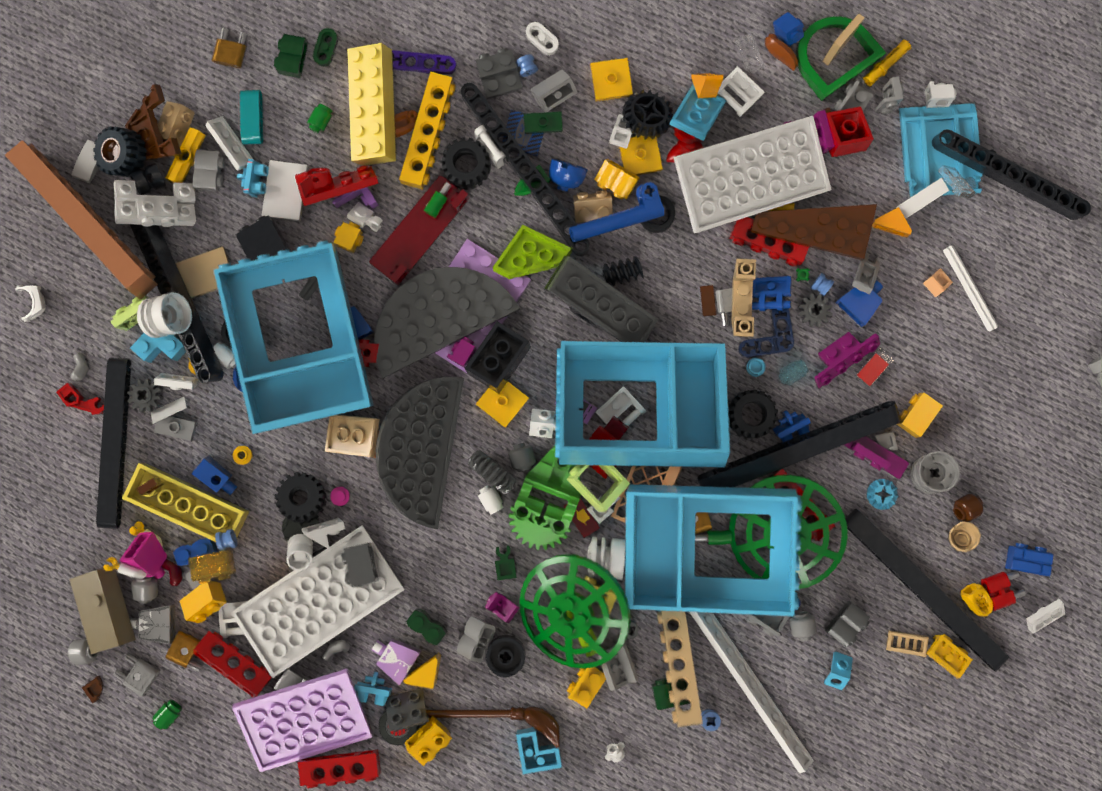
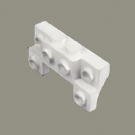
M114 181L115 224H135L146 227L152 225H162L163 227L195 225L194 203L196 199L193 183H174V196L137 195L135 181Z

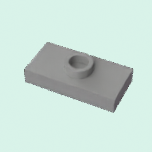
M169 416L156 422L154 433L193 441L197 422Z

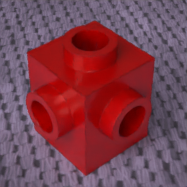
M358 340L364 366L369 367V363H377L379 344L369 343V340Z

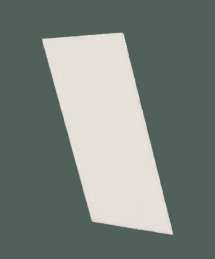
M179 398L151 412L153 424L186 409L185 398Z

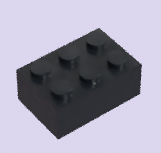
M497 321L466 365L465 370L468 375L500 394L530 350V342Z

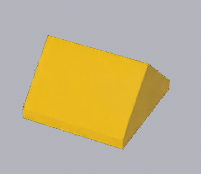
M437 653L409 673L403 682L408 685L433 689L437 683L441 654Z

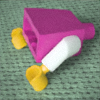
M138 521L129 529V532L136 536V538L120 558L121 564H118L116 558L110 557L106 561L111 562L113 566L105 564L103 568L106 571L117 569V572L139 579L153 576L156 579H160L165 574L161 566L167 558V554L163 549L162 539L152 531L145 530L144 524Z

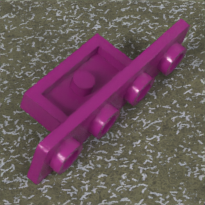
M847 332L819 352L818 356L827 365V368L814 377L816 386L821 388L823 385H828L833 378L846 372L854 363H859L868 353L877 350L880 346L879 336L875 333L860 344L850 332Z
M866 436L844 444L845 447L854 451L853 455L862 461L864 459L870 461V466L879 471L883 469L897 479L901 478L909 465L907 461Z

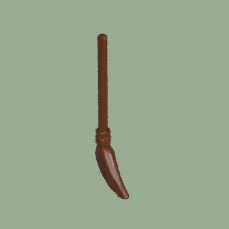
M511 707V710H426L429 718L434 716L435 718H510L517 721L525 720L530 726L544 734L556 748L560 747L559 723L549 712L538 707Z

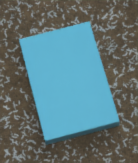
M692 84L669 125L704 141L723 109L726 100L719 96L698 98L694 84Z

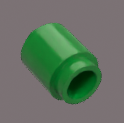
M319 103L307 121L308 128L315 133L324 132L332 117V110Z
M170 699L152 717L154 720L153 724L160 730L168 729L180 715L182 707L176 701Z

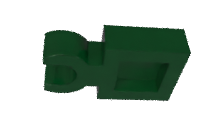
M509 545L506 546L507 552L505 554H502L500 548L496 547V554L500 557V560L495 561L497 581L517 578L514 558H508L511 552Z

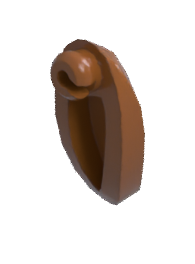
M769 34L765 38L767 50L776 59L794 71L798 66V60L793 50L787 44L778 40L777 35Z
M415 110L404 111L394 115L395 138L403 136L414 129L418 116Z

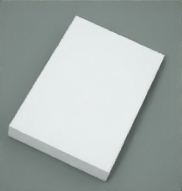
M269 161L262 216L269 215L275 219L300 222L303 202L295 175L308 171L307 165Z

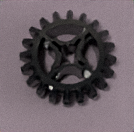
M651 89L648 93L642 90L640 93L636 91L633 96L630 95L622 111L623 122L626 123V128H631L630 131L632 133H637V138L642 135L644 140L648 136L652 140L655 139V136L660 138L670 128L671 125L669 124L673 117V108L669 107L670 101H664L665 96L659 97L658 92L652 94Z

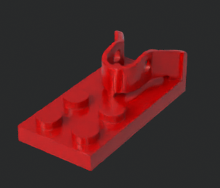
M367 165L358 167L353 172H341L339 176L333 178L328 168H312L295 175L304 206L379 184L372 166L368 167Z

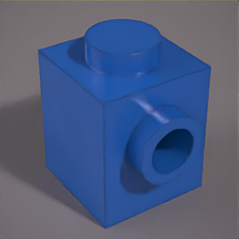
M789 12L773 22L775 35L789 47L804 37L802 21L799 18L796 19Z

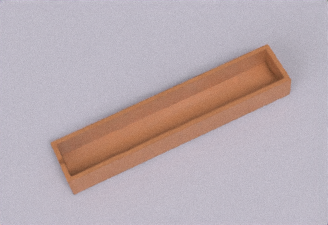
M22 140L5 154L9 161L128 291L138 299H142L158 285L153 280L155 275L143 265V262L131 252V249L119 239V236L106 225L107 223L94 212L95 210L83 200V197L72 188L71 184L61 176L59 171L50 164L48 159L32 143L28 145Z

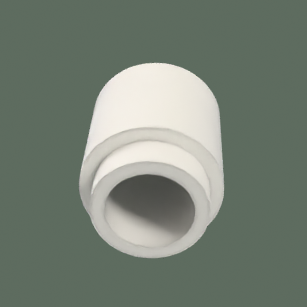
M218 342L213 348L220 364L227 369L235 368L236 362L232 348L228 347L225 343Z
M487 485L479 490L480 494L477 496L486 512L489 511L490 515L504 508L502 505L503 501L494 486L490 487Z

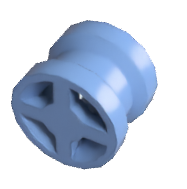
M532 54L522 56L516 60V65L520 67L521 77H527L538 71L537 65L533 62L534 57Z
M821 273L812 284L811 289L819 291L821 296L824 297L834 284V281L832 279L828 280L825 274Z
M228 529L225 533L217 532L215 534L216 544L220 552L225 551L229 547H237V538L233 529Z
M712 709L704 710L701 713L702 726L707 731H715L721 723L719 715Z

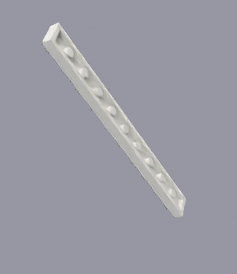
M690 612L798 772H806L814 760L715 615L709 612Z

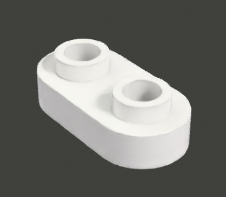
M532 22L527 26V39L542 53L553 55L557 52L559 47L558 39L542 24ZM534 31L539 33L537 36L532 35ZM550 43L553 47L547 48L546 45Z

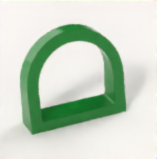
M839 16L820 19L807 28L804 32V37L798 42L796 49L798 69L821 101L886 54L880 44L860 24L853 36L858 40L869 57L830 85H827L810 65L807 57L809 40L815 33L825 28L834 27L845 30L852 22V19Z

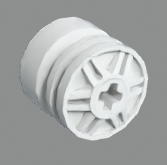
M168 293L143 300L138 307L137 320L140 328L146 335L151 338H161L187 331L191 325L192 311L188 301L179 293Z
M592 536L587 558L599 563L616 579L622 580L625 561V539L612 538L609 547L606 546L605 537L601 538V545L598 546L597 537ZM588 569L589 577H594V571Z

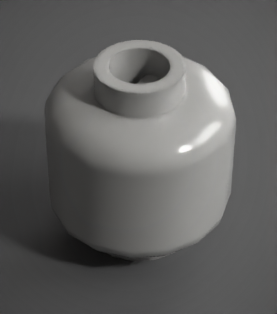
M155 577L135 578L131 583L133 599L141 604L151 603L158 596L157 579Z
M808 611L795 612L794 616L789 620L792 636L799 638L800 641L811 640V636L817 632L815 618Z
M78 639L69 645L67 655L74 665H84L94 662L99 652L91 654L87 639Z

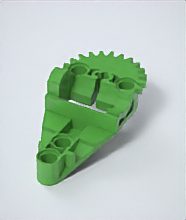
M555 445L526 475L515 506L510 508L514 513H509V517L514 519L509 522V525L515 526L511 531L519 532L516 539L523 537L521 544H525L528 541L529 548L536 544L537 550H539L540 545H543L544 549L547 550L548 544L555 548L554 541L561 544L560 537L567 538L565 532L571 531L569 526L581 494L567 480L571 475L569 472L576 465H559V458H555ZM532 487L567 500L566 508L564 509L549 503L543 519H540L545 501L530 495ZM519 507L527 508L528 512H521ZM561 521L564 523V526L559 527L555 522Z

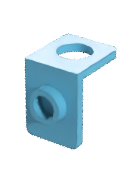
M834 652L831 672L824 680V684L843 690L851 677L853 658L839 652ZM832 679H839V680H841L842 682H841V683H834V682H832L831 680H832Z

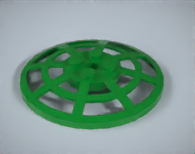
M789 474L765 478L750 488L766 486V488L775 489L773 483L795 482L806 485L803 495L800 496L801 511H797V515H800L801 531H797L800 539V551H796V554L801 555L807 549L818 554L806 565H803L799 556L800 569L796 573H798L802 582L799 584V589L819 583L836 569L846 549L848 538L847 523L839 502L824 486L803 476ZM814 489L828 499L834 507L836 514L825 518L819 507L809 500ZM806 506L815 512L819 518L818 521L809 524L802 516ZM732 513L729 530H731L732 551L737 561L751 577L755 579H768L770 562L765 561L756 549L765 546L769 550L774 548V546H770L771 517L767 521L757 516L758 514H739L748 519L746 528L747 543L736 545L735 523L738 513ZM840 521L842 538L840 549L837 553L827 549L830 538L828 525ZM754 523L764 528L763 539L753 541L752 528ZM823 528L822 546L811 542V532ZM751 551L755 559L766 568L762 577L747 566L740 553ZM823 556L834 560L832 565L823 574L809 581L806 571L814 567Z
M564 554L550 557L539 563L526 577L520 593V614L527 634L545 655L560 664L582 669L602 665L611 660L620 651L629 634L631 623L630 609L622 587L607 569L589 558ZM570 563L569 575H558L548 579L543 571V568L552 564ZM578 565L594 571L606 583L596 589L588 581L577 577ZM537 574L542 585L537 590L533 602L525 599V592L531 579ZM567 582V591L559 594L552 587L554 583ZM575 584L586 588L591 594L585 598L583 595L575 592ZM610 589H612L618 600L622 619H610L608 606L602 596ZM545 590L552 599L548 607L539 605L540 597ZM596 600L600 605L603 618L594 617L591 604ZM525 608L533 611L534 620L540 632L537 636L530 627ZM567 611L573 612L575 618H569ZM539 613L548 615L550 626L545 630L540 622ZM592 625L603 626L598 639L595 641L588 631ZM609 627L621 628V634L616 645L608 653L600 644L606 638ZM557 632L565 637V646L554 641L550 635ZM582 637L589 645L584 648L575 649L573 648V639ZM546 639L552 646L565 652L566 660L553 654L541 642ZM594 650L602 657L600 660L591 663L574 662L573 654H584Z

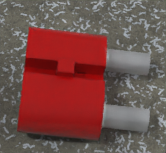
M1017 571L1009 574L1000 572L981 579V585L992 600V611L1016 603L1017 598L1026 595L1023 589L1016 592L1010 590V580L1019 577Z

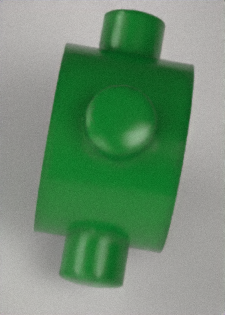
M797 268L796 281L806 280L808 282L810 280L808 278L810 270L808 268Z

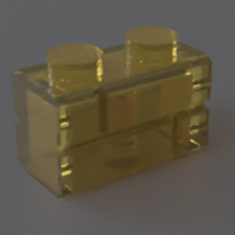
M232 550L188 559L192 582L199 581V584L209 583L211 578L218 577V580L230 579V574L236 573Z

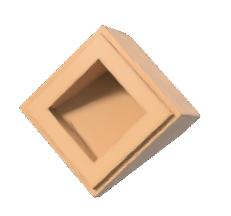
M940 268L923 284L937 297L953 282Z

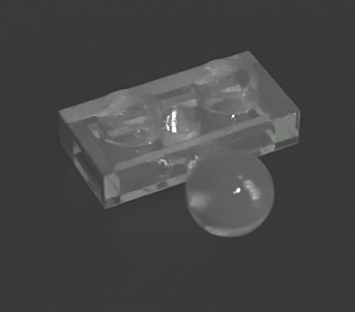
M942 165L938 170L942 175L943 181L952 187V192L956 196L971 198L976 193L974 189L977 183L973 177L963 178L954 167Z

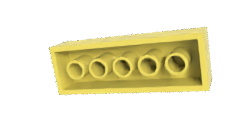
M382 43L347 49L351 161L362 166L396 161L392 50Z
M138 463L122 499L214 542H216L215 534L217 532L225 533L228 529H233L237 538L249 514V511L146 463ZM160 478L163 485L148 495H140L137 491L138 487L150 479Z

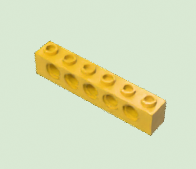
M430 71L399 178L401 184L423 190L424 185L429 183V167L434 165L435 156H433L435 149L439 148L440 138L438 136L440 131L443 132L444 115L449 113L451 103L448 101L450 95H454L456 88L452 77ZM436 93L444 94L441 99L434 98ZM433 110L439 112L435 117L429 116V113ZM427 128L433 129V133L430 135H425L424 131ZM427 146L428 150L425 153H420L419 148ZM416 164L423 165L420 171L413 170Z

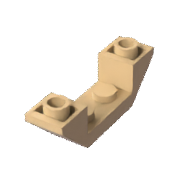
M736 259L732 284L731 321L733 336L754 337L752 293L753 281L756 276V259Z

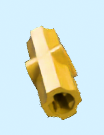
M189 128L180 146L182 154L175 156L165 179L172 183L184 182L190 167L194 165L196 150L200 149L206 137L204 133L194 128ZM189 153V157L186 160H182L183 155Z

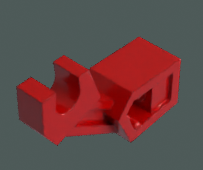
M66 383L56 392L66 407L88 411L92 415H100L104 412V404L100 408L97 406L98 402L102 400L100 397L87 400V402L83 401L84 396L70 383ZM74 394V397H77L76 401L71 402L69 398Z

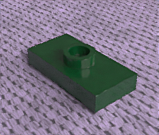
M562 111L524 114L525 134L563 132Z

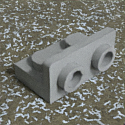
M856 80L854 84L850 83L844 91L847 95L843 100L839 98L833 108L839 111L861 106L862 110H864L873 94L859 86L860 81Z

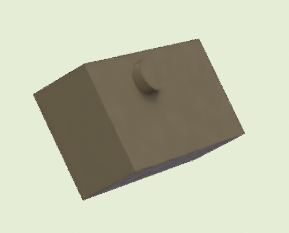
M104 568L69 579L91 654L136 640L115 569L106 571Z

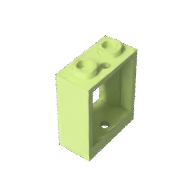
M576 465L569 472L571 475L567 480L598 512H606L630 484L613 465H598L614 481V484L598 500L577 479L589 465Z

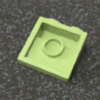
M144 296L142 299L135 297L132 300V304L119 308L116 311L117 314L112 316L113 320L110 321L114 328L127 331L138 324V307L143 300L150 297Z

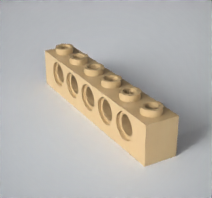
M660 610V612H657L658 624H662L663 631L660 632L661 643H665L666 651H663L664 663H668L669 671H666L667 683H671L672 691H669L670 703H674L675 711H672L673 723H677L678 728L701 725L703 722L685 611ZM671 621L676 622L678 629L671 631L667 624ZM678 641L681 644V649L673 650L670 643ZM677 660L682 661L684 669L676 670L673 663ZM684 680L687 683V689L679 690L676 686L677 681ZM687 700L690 703V709L688 711L682 710L679 705L680 701Z

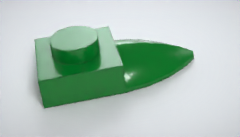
M539 164L536 166V169L548 184L551 179ZM520 180L515 188L514 195L524 196L531 194ZM535 181L531 184V187L538 189L542 184Z

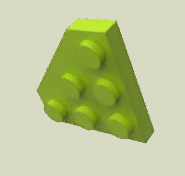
M522 225L493 266V271L508 279H513L558 267L564 256H570L572 248Z

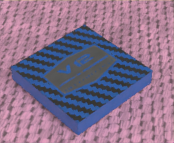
M511 110L506 126L526 154L538 157L544 133L525 134L524 114L526 113ZM506 136L503 137L502 143L508 140Z

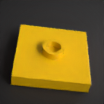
M628 58L590 63L595 101L633 96Z
M642 135L638 138L637 136L631 137L627 149L619 147L623 168L632 173L642 175L663 170L656 136L653 140L649 136L644 140Z
M507 382L500 394L488 388L476 405L506 428L528 401L529 397L510 382Z

